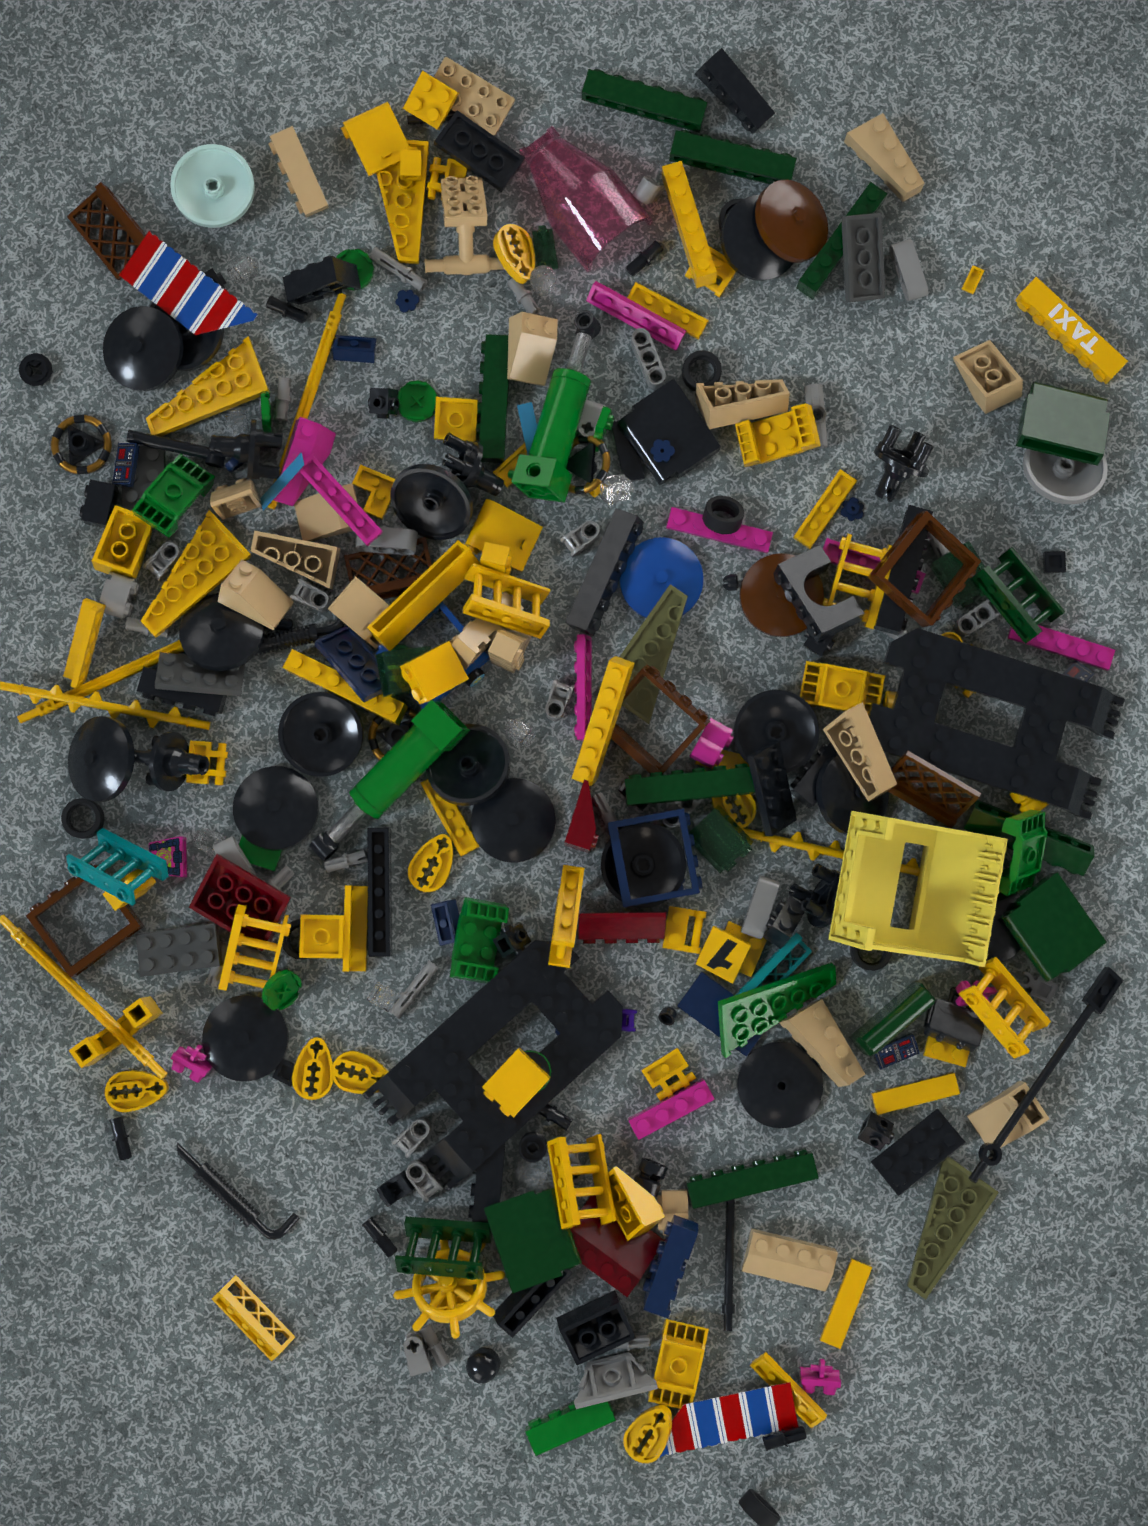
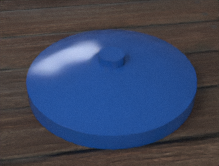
M665 537L648 539L635 546L634 552L627 560L626 570L620 576L621 592L629 607L638 615L647 618L671 584L688 596L682 616L689 612L698 601L703 588V570L695 553L682 542Z

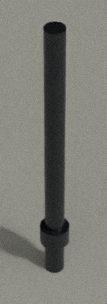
M735 1199L726 1201L724 1303H722L724 1331H732V1316L735 1313V1304L733 1303Z

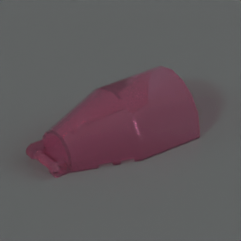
M551 126L546 130L545 134L526 148L522 147L519 153L525 157V162L529 165L549 225L588 273L591 271L592 263L598 254L620 233L641 221H645L648 226H651L653 221L613 169L562 138L555 128Z

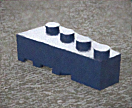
M676 1215L673 1216L671 1222L667 1221L664 1229L665 1239L664 1241L660 1240L656 1253H659L657 1260H652L649 1269L652 1273L650 1278H645L642 1290L645 1291L643 1310L665 1318H669L671 1312L670 1302L671 1300L675 1301L679 1285L677 1279L683 1278L686 1268V1262L684 1261L685 1259L689 1260L698 1235V1223Z

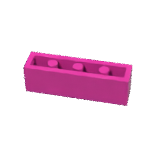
M702 1078L674 1093L669 1098L667 1097L629 1117L628 1121L636 1137L640 1140L713 1101L714 1097Z

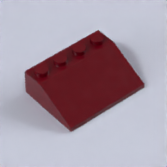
M584 779L564 843L567 847L589 853L590 849L595 850L599 835L595 834L596 825L589 782Z
M216 854L189 908L231 932L238 904L246 906L245 914L249 915L248 917L281 924L291 897ZM246 925V927L241 928L240 933L247 937L271 942L276 932Z
M581 913L578 915L579 940H583V944H596V939H604V944L617 943V939H626V943H638V939H647V943H660V939L665 937L666 913Z
M596 1195L589 1196L580 1210L598 1208ZM600 1217L580 1219V1225L570 1228L582 1264L626 1297L630 1295L656 1255L660 1240L664 1241L663 1238L652 1230L627 1241L617 1221L601 1225Z

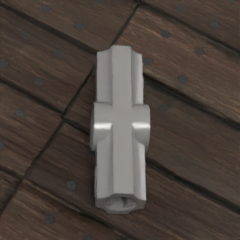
M818 383L804 386L805 403L812 405L813 413H818L821 416V420H815L821 446L813 449L827 448V413L824 407L823 385Z

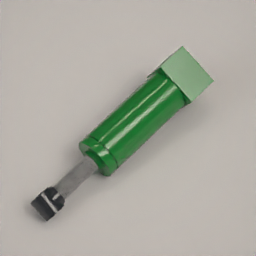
M588 310L579 312L574 319V324L577 327L575 332L576 338L567 369L558 368L553 371L529 454H519L515 470L508 471V478L512 479L511 482L528 498L565 503L573 475L566 469L591 385V380L581 372L590 341L601 330L599 321Z
M432 699L411 720L414 725L349 791L355 804L329 831L320 833L310 843L309 847L323 861L329 859L338 850L339 841L357 824V821L359 822L366 814L379 819L444 751H451L470 731L441 700Z

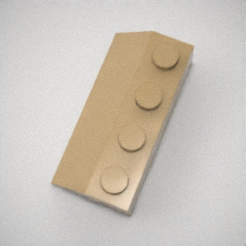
M751 1228L741 1271L826 1292L834 1273L838 1252L835 1248Z

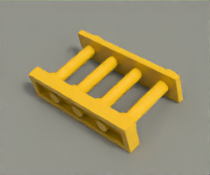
M847 533L846 537L841 538L839 549L842 552L828 599L824 598L822 606L837 604L833 602L836 590L868 598V601H871L869 610H864L865 614L862 617V621L865 622V627L874 629L884 592L878 586H875V589L867 590L841 583L839 579L842 570L864 576H869L873 571L871 568L845 562L848 549L879 557L881 560L892 545L888 544L887 548L883 549L851 541L852 534ZM891 570L885 576L887 580L889 578Z
M475 563L471 565L464 579L474 582V590L463 606V614L541 639L550 626V620L540 617V605H542L550 593V589ZM482 585L493 589V601L482 597ZM506 591L508 594L513 595L512 607L501 604L502 592ZM521 598L532 602V614L521 610Z
M563 865L548 965L570 968L572 947L574 948L585 868Z
M238 904L218 989L227 991L228 984H233V982L264 988L268 980L236 974V971H232L233 964L237 965L239 963L271 970V978L276 972L284 936H289L291 924L287 923L289 915L284 916L283 924L248 917L249 915L245 914L246 906ZM247 925L280 933L279 941L274 943L244 936L243 933H240L241 928ZM243 944L276 952L274 962L240 955V952H236L237 946H242Z
M997 957L991 958L986 961L985 967H978L984 974L978 985H973L960 991L959 995L1015 1059L1030 1052L1023 1042L1031 1031L1035 1032L1045 1028L1051 1021ZM990 982L998 991L991 1002L982 994ZM1003 999L1012 1007L1004 1019L996 1011ZM1017 1015L1025 1022V1026L1018 1035L1010 1027Z
M601 1134L587 1138V1143L567 1145L566 1137H557L547 1142L561 1229H569L580 1225V1219L600 1217L601 1225L617 1221ZM589 1153L590 1165H570L569 1154ZM592 1174L594 1187L574 1188L572 1175ZM596 1195L598 1208L578 1210L576 1197Z

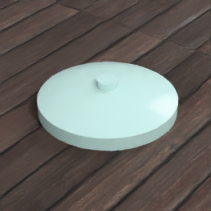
M207 144L191 149L179 159L171 175V194L178 210L185 218L199 226L218 228L230 225L247 212L253 201L255 183L248 163L235 150L223 145Z

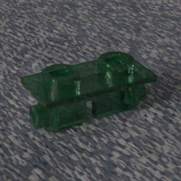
M545 225L539 226L537 231H532L538 272L559 269L552 228L546 229Z

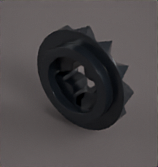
M38 353L27 355L19 365L21 379L33 387L43 386L44 383L50 381L51 374L53 373L52 363L46 356ZM30 366L35 368H38L40 366L39 370L41 371L42 375L37 373L32 375L34 372Z

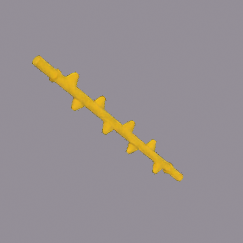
M0 681V690L19 693V695H29L33 704H37L41 698L66 702L73 713L80 706L107 710L111 718L115 719L120 713L144 717L151 728H154L159 721L209 730L211 722L193 719L190 716H181L176 706L167 714L142 709L138 700H134L130 706L102 701L98 691H95L90 698L64 694L57 684L49 691L24 686V684L18 685Z
M742 828L740 831V836L760 840V842H769L772 852H776L783 845L807 851L812 861L820 854L843 859L844 851L841 850L839 842L836 840L829 847L803 842L801 832L798 831L791 838L777 835L772 837L765 836L764 831L759 832ZM912 858L906 865L901 864L900 872L918 876L920 868L916 859Z

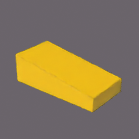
M972 265L962 290L974 294L985 270Z

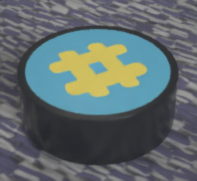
M481 668L473 670L468 675L469 679L465 683L469 687H473L484 678V671Z

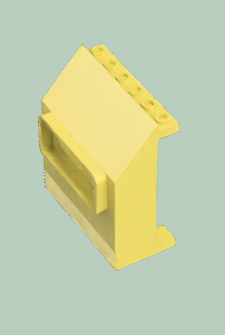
M851 811L828 940L868 951L874 949L959 961L985 967L1008 839ZM906 842L924 845L909 929L890 926Z

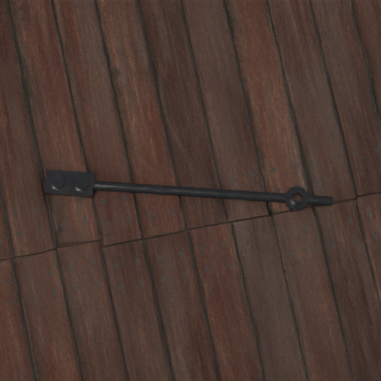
M1110 967L1103 968L1083 997L1082 1001L1087 1006L993 1143H984L980 1147L978 1152L980 1162L968 1178L976 1184L988 1165L995 1166L1001 1161L1002 1150L1000 1147L1091 1014L1093 1012L1101 1014L1124 981Z

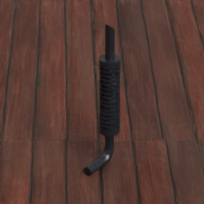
M337 617V621L329 626L317 628L316 623L309 624V627L305 625V628L301 626V629L299 627L297 629L292 628V630L288 629V632L284 630V632L280 631V633L276 632V634L272 633V635L269 633L268 636L265 634L263 643L255 656H258V653L262 655V652L266 654V651L270 653V650L274 652L275 650L279 651V649L283 650V648L287 649V647L291 648V646L295 647V645L298 647L299 644L302 646L303 643L307 645V642L311 644V641L315 643L319 636L343 628L345 623Z
M177 1142V1154L196 1171L193 1177L196 1180H200L199 1183H203L202 1186H206L205 1189L209 1188L208 1191H212L211 1194H215V1198L218 1197V1201L221 1200V1204H225L224 1207L228 1206L227 1209H231L230 1212H234L233 1215H237L236 1218H240L239 1221H243V1225L246 1228L252 1225L262 1236L267 1239L276 1240L286 1235L300 1219L293 1213L277 1230L269 1229L257 1218L261 1213L257 1209L253 1210L254 1206L250 1207L251 1204H247L248 1201H244L245 1198H241L242 1195H238L239 1192H235V1188L232 1190V1186L229 1187V1183L226 1184V1180H222L223 1177H219L220 1174H216V1170L213 1172L214 1168L210 1169L211 1166L207 1162L201 1165Z

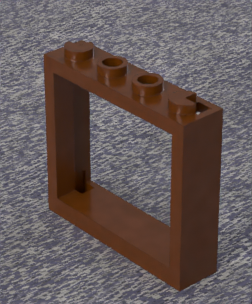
M926 510L914 517L869 574L868 578L921 627L933 626L936 621L940 620L942 611L948 609L953 603L952 598L965 588L966 580L975 575L976 567L980 564L981 560ZM923 528L964 564L926 614L885 578Z
M647 664L628 684L623 701L646 676L699 725L663 765L617 724H615L611 739L647 772H662L664 774L710 723V720L707 719L708 715L703 710H697L692 705L690 698L684 694L681 695L676 691V686L669 680L665 681L655 667Z
M72 877L64 883L65 887L60 891L56 889L47 895L48 900L42 904L39 902L29 909L31 912L26 915L70 978L77 977L144 927L129 904L123 906L120 910L130 924L72 966L38 916L86 882L80 877Z

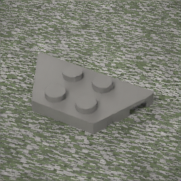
M630 1352L587 1362L584 1370L585 1375L581 1379L578 1397L574 1400V1405L576 1409L655 1390L658 1389L656 1380L646 1373L644 1367L636 1362V1359Z

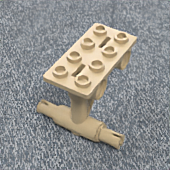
M449 176L441 179L444 226L456 227L459 239V255L445 256L443 259H425V273L444 272L446 275L486 274L490 270H505L498 257H489L487 254L473 255V233L475 232V226H487L488 220L482 178L477 176H468L466 178Z

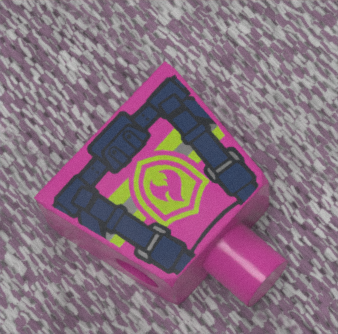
M179 836L149 843V852L166 860L169 876L187 877L186 837Z

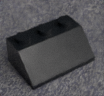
M615 1290L556 1318L559 1331L576 1365H580L636 1338Z

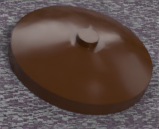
M779 180L766 187L759 195L755 207V218L759 233L766 245L776 255L790 262H805L818 255L828 238V221L820 201L813 192L796 181Z
M772 554L758 560L747 571L741 583L740 604L745 617L753 627L769 636L790 637L807 629L804 621L797 616L793 604L787 600L783 588L774 579L773 573L777 565L795 557L792 554ZM817 575L804 582V589L807 596L813 602L823 605L824 589L821 578Z

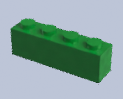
M573 1401L564 1410L560 1411L558 1408L549 1412L546 1418L541 1420L540 1417L532 1419L528 1422L525 1433L535 1456H538L616 1421V1417L609 1401L579 1409L575 1408Z

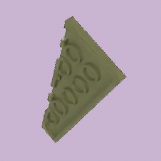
M671 584L619 656L622 659L635 663L629 683L647 664L655 667L660 672V676L664 678L688 598L687 595ZM645 676L622 702V706L650 724L660 689Z
M950 1157L941 1163L907 1282V1286L925 1300L999 1193L980 1178L976 1184L970 1181L968 1178L972 1173Z

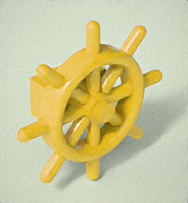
M440 1240L441 1250L437 1251L435 1259L448 1260L450 1252L448 1240ZM482 1243L481 1251L484 1249L486 1243ZM459 1249L457 1260L469 1261L472 1250L467 1252ZM502 1270L490 1273L484 1272L483 1280L414 1274L412 1288L395 1291L393 1296L396 1300L414 1297L419 1310L422 1312L412 1325L414 1331H419L427 1320L431 1319L440 1323H450L451 1336L457 1339L460 1336L458 1321L468 1318L476 1310H480L489 1317L494 1316L495 1310L483 1302L487 1291V1282L504 1279L505 1272ZM426 1276L436 1281L434 1284L423 1286ZM430 1294L431 1302L429 1304L423 1295Z

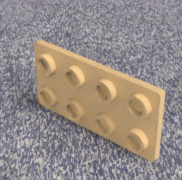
M448 57L443 59L434 76L437 80L459 92L451 108L452 111L456 112L458 110L493 136L497 134L515 102L512 96Z

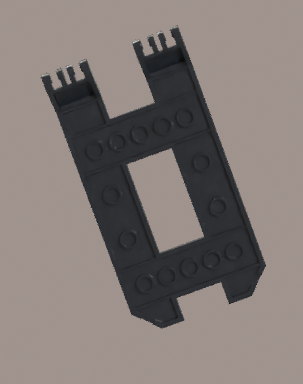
M919 628L889 643L884 663L903 669L894 704L891 709L872 703L868 713L884 753L901 758L908 750L945 772L1059 807L1074 816L1091 820L1092 813L1081 810V804L1085 803L1088 806H1095L1096 801L1084 797V795L1097 798L1098 795L1096 791L1086 789L1087 783L1100 786L1102 779L1094 777L1080 768L1055 760L1066 722L1085 727L1098 736L1113 740L1115 736L1114 731L1105 730L1103 727L1105 723L1111 726L1118 725V720L1109 718L1107 715L1120 718V711L1111 710L1109 706L1110 703L1123 706L1124 698L1115 696L1101 686ZM945 684H951L1023 707L1024 711L1013 747L935 723Z
M534 940L398 1064L362 1094L366 1099H369L377 1090L383 1094L380 1099L378 1098L372 1104L374 1109H376L386 1099L389 1101L378 1111L380 1115L385 1114L393 1105L397 1112L387 1119L390 1127L419 1104L434 1089L463 1120L453 1131L419 1158L424 1164L435 1154L439 1157L440 1160L429 1168L431 1173L435 1172L441 1165H446L436 1174L437 1180H440L449 1170L454 1174L451 1179L444 1183L447 1191L477 1169L621 1038L623 1006L609 990L592 1004L564 973L568 968L548 965L551 941ZM573 950L570 966L579 959V956ZM533 1002L560 1033L539 1052L550 1063L551 1078L546 1087L537 1092L514 1118L511 1115L507 1117L499 1109L501 1105L495 1099L492 1102L484 1095L483 1092L485 1090L482 1086L487 1081L467 1059L529 1003Z

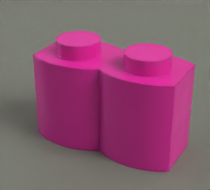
M710 718V723L705 727L689 757L711 769L714 764L718 766L724 756L721 754L724 746L728 748L734 738L731 735L733 730Z

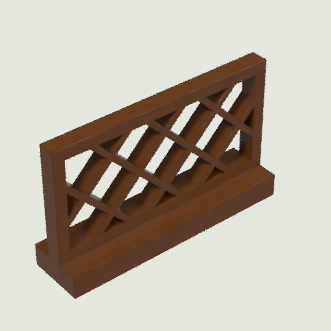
M100 182L95 186L96 191L67 217L115 278L120 280L122 277L119 275L122 270L119 273L115 270V259L125 260V267L131 258L129 257L130 246H139L146 234L109 187ZM99 197L102 201L101 210H92V203ZM80 213H87L86 224H79L75 218ZM91 213L101 214L100 225H91ZM105 214L115 217L114 226H104ZM90 228L99 229L98 240L89 237ZM104 229L113 230L112 241L103 240ZM118 230L127 232L126 242L117 241ZM103 244H112L111 256L103 255ZM116 245L126 246L125 257L116 256Z
M426 537L417 539L416 545L423 544L424 550L420 556L410 555L417 560L412 568L402 564L408 555H403L399 561L390 557L391 554L361 551L344 555L349 582L355 576L357 578L360 576L368 581L366 585L383 600L400 596L422 575L415 571L420 562L427 565L428 568L432 565ZM380 554L384 557L379 566L370 562L373 555ZM360 559L364 563L357 571L351 567L350 560ZM387 560L397 564L391 573L382 569ZM367 564L376 569L371 578L362 574ZM400 567L409 571L407 576L402 579L394 576ZM379 572L389 576L384 583L379 584L374 581Z
M908 750L891 767L897 785L888 792L950 828L956 824L957 819L981 795L979 791ZM908 759L914 762L916 766H907L905 761ZM898 772H904L905 776L899 774ZM909 772H919L920 776L911 777ZM924 772H931L934 776H925ZM937 782L938 787H929L928 783ZM942 782H948L953 787H943ZM934 793H940L941 797L937 796ZM946 793H955L956 798H947ZM960 793H967L972 797L962 798Z

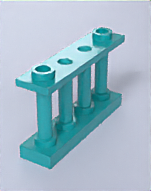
M104 828L97 832L98 845L81 859L71 854L66 856L68 871L73 876L80 877L132 906L136 904L134 890L151 876L161 881L169 877L166 860ZM102 852L112 854L96 868L88 864ZM123 860L127 862L125 866L112 876L105 873L117 861ZM135 868L144 871L128 885L120 881Z

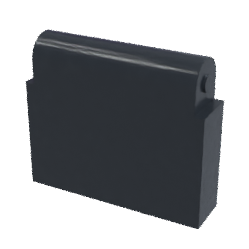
M672 379L634 404L632 411L617 422L659 485L664 484L674 476H677L679 479L718 453L721 448L675 379ZM655 440L670 441V446L674 447L675 453L670 456L668 462L662 461L658 463L654 461V455L651 454L650 450L654 447L653 443Z

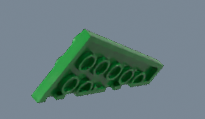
M828 963L718 1001L721 1054L724 1058L730 1056L731 1051L738 1046L742 1048L748 1044L747 1040L754 1035L763 1034L787 1018L786 1014L793 1009L799 1010L802 1008L803 1003L811 997L816 998L836 985V966L833 963Z

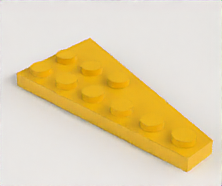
M407 140L409 147H416L417 150H421V181L401 180L400 162L376 174L398 262L419 264L429 141Z
M249 336L242 340L243 343L236 349L232 348L227 352L228 355L221 361H216L191 381L192 384L185 390L181 389L176 393L177 396L170 402L164 403L146 417L152 435L162 437L261 397V392L270 393Z
M210 510L206 513L202 524L198 526L194 537L187 544L174 565L167 581L163 583L156 599L152 601L141 619V623L155 638L224 581L241 559L247 561L252 557L248 550Z

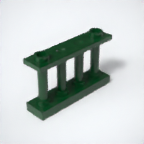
M1011 547L998 557L1001 564L993 570L989 565L986 566L972 579L1026 644L1042 632L1038 625L1046 619L1050 623L1064 614L1065 610L1015 549ZM1005 570H1008L1014 578L1007 586L998 577ZM1019 586L1028 595L1020 603L1012 594ZM1033 602L1041 611L1034 619L1025 610Z
M406 1216L404 1226L406 1237L410 1238L405 1256H395L398 1273L457 1277L470 1280L484 1279L483 1265L478 1260L482 1243L491 1244L492 1231L489 1223ZM418 1238L431 1239L426 1258L414 1257ZM440 1240L452 1241L448 1260L435 1259ZM462 1241L474 1242L469 1261L457 1260Z

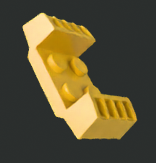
M800 404L791 407L792 411L755 422L745 420L736 423L735 429L744 467L768 463L821 446L812 405Z
M806 661L800 697L810 707L820 706L846 711L863 702L868 714L872 703L878 705L881 703L885 675Z
M665 1319L662 1329V1341L653 1377L656 1380L658 1389L649 1391L648 1402L681 1409L683 1404L693 1403L704 1357L708 1328Z

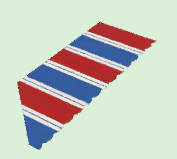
M148 231L119 275L195 335L251 322L258 315L253 313L249 307H245L243 302L237 301L235 296L230 295L226 289H222L218 283H214L212 278L206 277L204 272L199 271L195 265H191L187 259H183L182 255L175 253L173 248L168 247L165 242L160 241L150 231Z
M791 1382L683 1404L672 1420L671 1434L660 1457L665 1454L681 1453L686 1450L704 1448L708 1445L714 1446L718 1443L724 1444L729 1441L757 1437L761 1434L766 1435L771 1432H780L781 1429L789 1430L798 1427Z

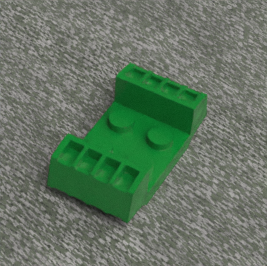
M180 453L145 490L132 511L135 516L169 538L178 529V520L198 496L205 497L214 484L215 476Z
M1028 810L1006 818L1003 823L1002 832L1016 837L1013 844L1012 861L1009 868L1003 870L1000 880L999 892L1006 896L1032 887L1036 874L1041 871L1048 833L1045 828V812Z
M464 897L451 957V978L487 984L498 974L499 968L494 967L497 947L493 939L500 935L502 922L507 923L509 908L505 904Z

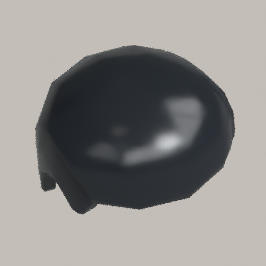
M481 1347L467 1359L466 1370L468 1376L476 1383H488L498 1374L501 1361L493 1349Z

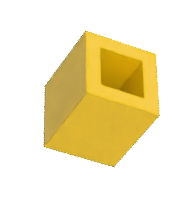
M405 147V150H400L401 180L421 181L422 155L421 150H417L416 147Z

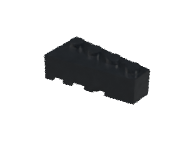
M723 48L718 50L695 73L730 112L741 121L744 129L752 134L775 114L774 110Z

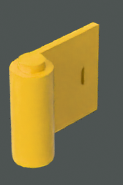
M388 102L344 121V126L341 127L345 139H350L368 176L399 163L400 150H405V147H409Z
M486 499L464 545L470 548L474 555L483 552L485 542L510 547L509 556L513 557L511 567L522 572L543 526L495 501Z

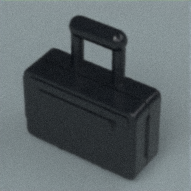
M952 987L948 1002L938 998L927 1010L923 1025L925 1027L924 1034L935 1038L937 1042L943 1041L956 1046L959 1050L965 1049L973 1052L980 1046L985 1024L969 1006L964 1008L953 1004L954 996L959 997V994L955 989L956 987Z

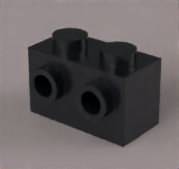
M90 479L89 485H86L84 496L86 497L85 504L80 508L79 515L81 521L87 525L105 528L117 503L120 489L115 484Z
M791 896L785 902L781 900L774 910L777 912L776 915H772L766 924L768 929L763 938L781 949L791 938L805 911L801 910L802 903Z

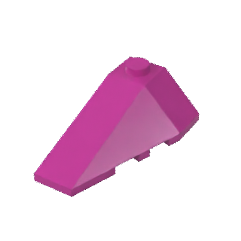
M302 417L298 418L293 428L279 477L301 452L303 460L313 454L323 465L331 453L336 433L319 423ZM298 472L273 500L293 506L309 482Z

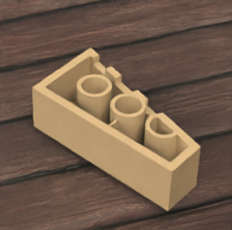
M883 113L847 132L844 143L856 152V155L871 167V170L884 181L902 202L921 192L925 183Z
M293 126L271 135V142L268 143L273 155H278L280 162L277 164L282 175L286 174L289 182L286 184L291 195L295 193L298 199L295 204L299 213H304L306 217H309L329 208Z
M783 379L757 380L754 384L736 381L735 385H723V382H714V386H704V383H696V404L709 430L745 420H754L788 412L790 393Z
M254 530L251 552L333 590L341 548Z
M505 591L502 594L501 604L512 607L513 597ZM478 618L473 622L470 621L462 629L463 631L450 641L463 668L466 670L492 644L496 633L506 629V627Z
M509 628L498 631L488 650L491 663L514 674L515 670H520L524 663L523 654L532 636Z
M863 702L843 712L823 729L868 802L897 785Z
M823 999L808 1004L779 1022L783 1028H786L792 1034L794 1040L807 1050V1054L820 1064V1068L838 1087L848 1086L866 1075Z

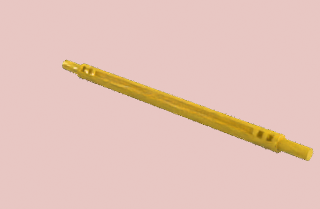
M343 293L337 296L333 311L329 313L279 463V475L296 420L300 417L308 419L342 317L340 313L346 295ZM273 500L267 507L275 510L278 502Z
M178 640L90 680L78 688L66 691L64 694L79 697L90 695L95 691L142 671L143 666L149 668L157 664L160 652L174 654L184 652L181 642ZM49 699L36 705V708L17 716L22 724L39 715L42 717L68 704Z
M5 915L0 916V924L11 933L10 936L116 1037L145 1067L148 1066L161 1080L167 1076L168 1073L154 1060V1056L134 1039L76 981L70 978L20 927L17 928Z

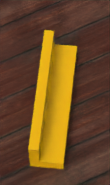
M88 598L82 601L63 677L72 680L70 686L73 688H78L86 682L106 606Z
M345 885L342 972H366L368 886Z
M236 1275L212 1298L219 1308L270 1361H273L295 1338L287 1327ZM233 1283L240 1289V1296H233L228 1290ZM245 1301H252L255 1304V1312H249L245 1308ZM260 1316L267 1317L270 1320V1327H263L260 1324ZM275 1332H281L287 1338L282 1345L275 1339Z

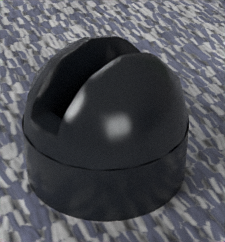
M737 574L726 575L723 582H728V584H724L723 587L728 591L738 590Z
M673 1007L663 1008L658 1016L660 1022L668 1026L673 1025L677 1018L676 1010Z

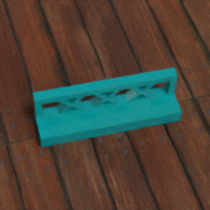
M797 932L793 933L781 949L779 948L735 995L755 989L758 985L759 987L763 986L762 981L767 976H774V982L777 981V976H782L779 980L789 977L812 950L802 941L803 938ZM798 944L805 953L800 958H792L791 950ZM782 960H788L789 970L786 973H777V965Z

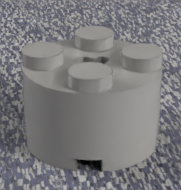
M110 571L111 580L106 579L100 597V602L106 605L104 613L125 619L126 616L131 617L134 605L131 603L132 597H137L140 585L136 583L135 578Z

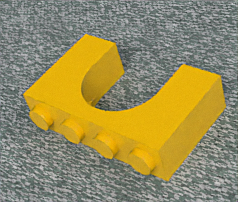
M151 996L143 997L122 1011L124 1015L117 1022L133 1036L161 1016L163 1012ZM105 1028L93 1036L86 1037L71 1048L69 1052L79 1066L84 1068L94 1065L122 1043Z

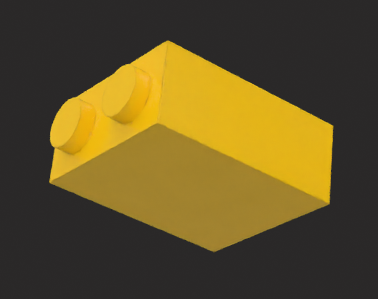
M450 641L440 644L400 666L402 676L409 683L412 689V696L418 701L419 705L434 699L469 679Z
M519 1047L482 1088L485 1090L483 1092L489 1100L493 1102L495 1099L501 1105L499 1109L507 1117L511 1115L514 1118L551 1077Z

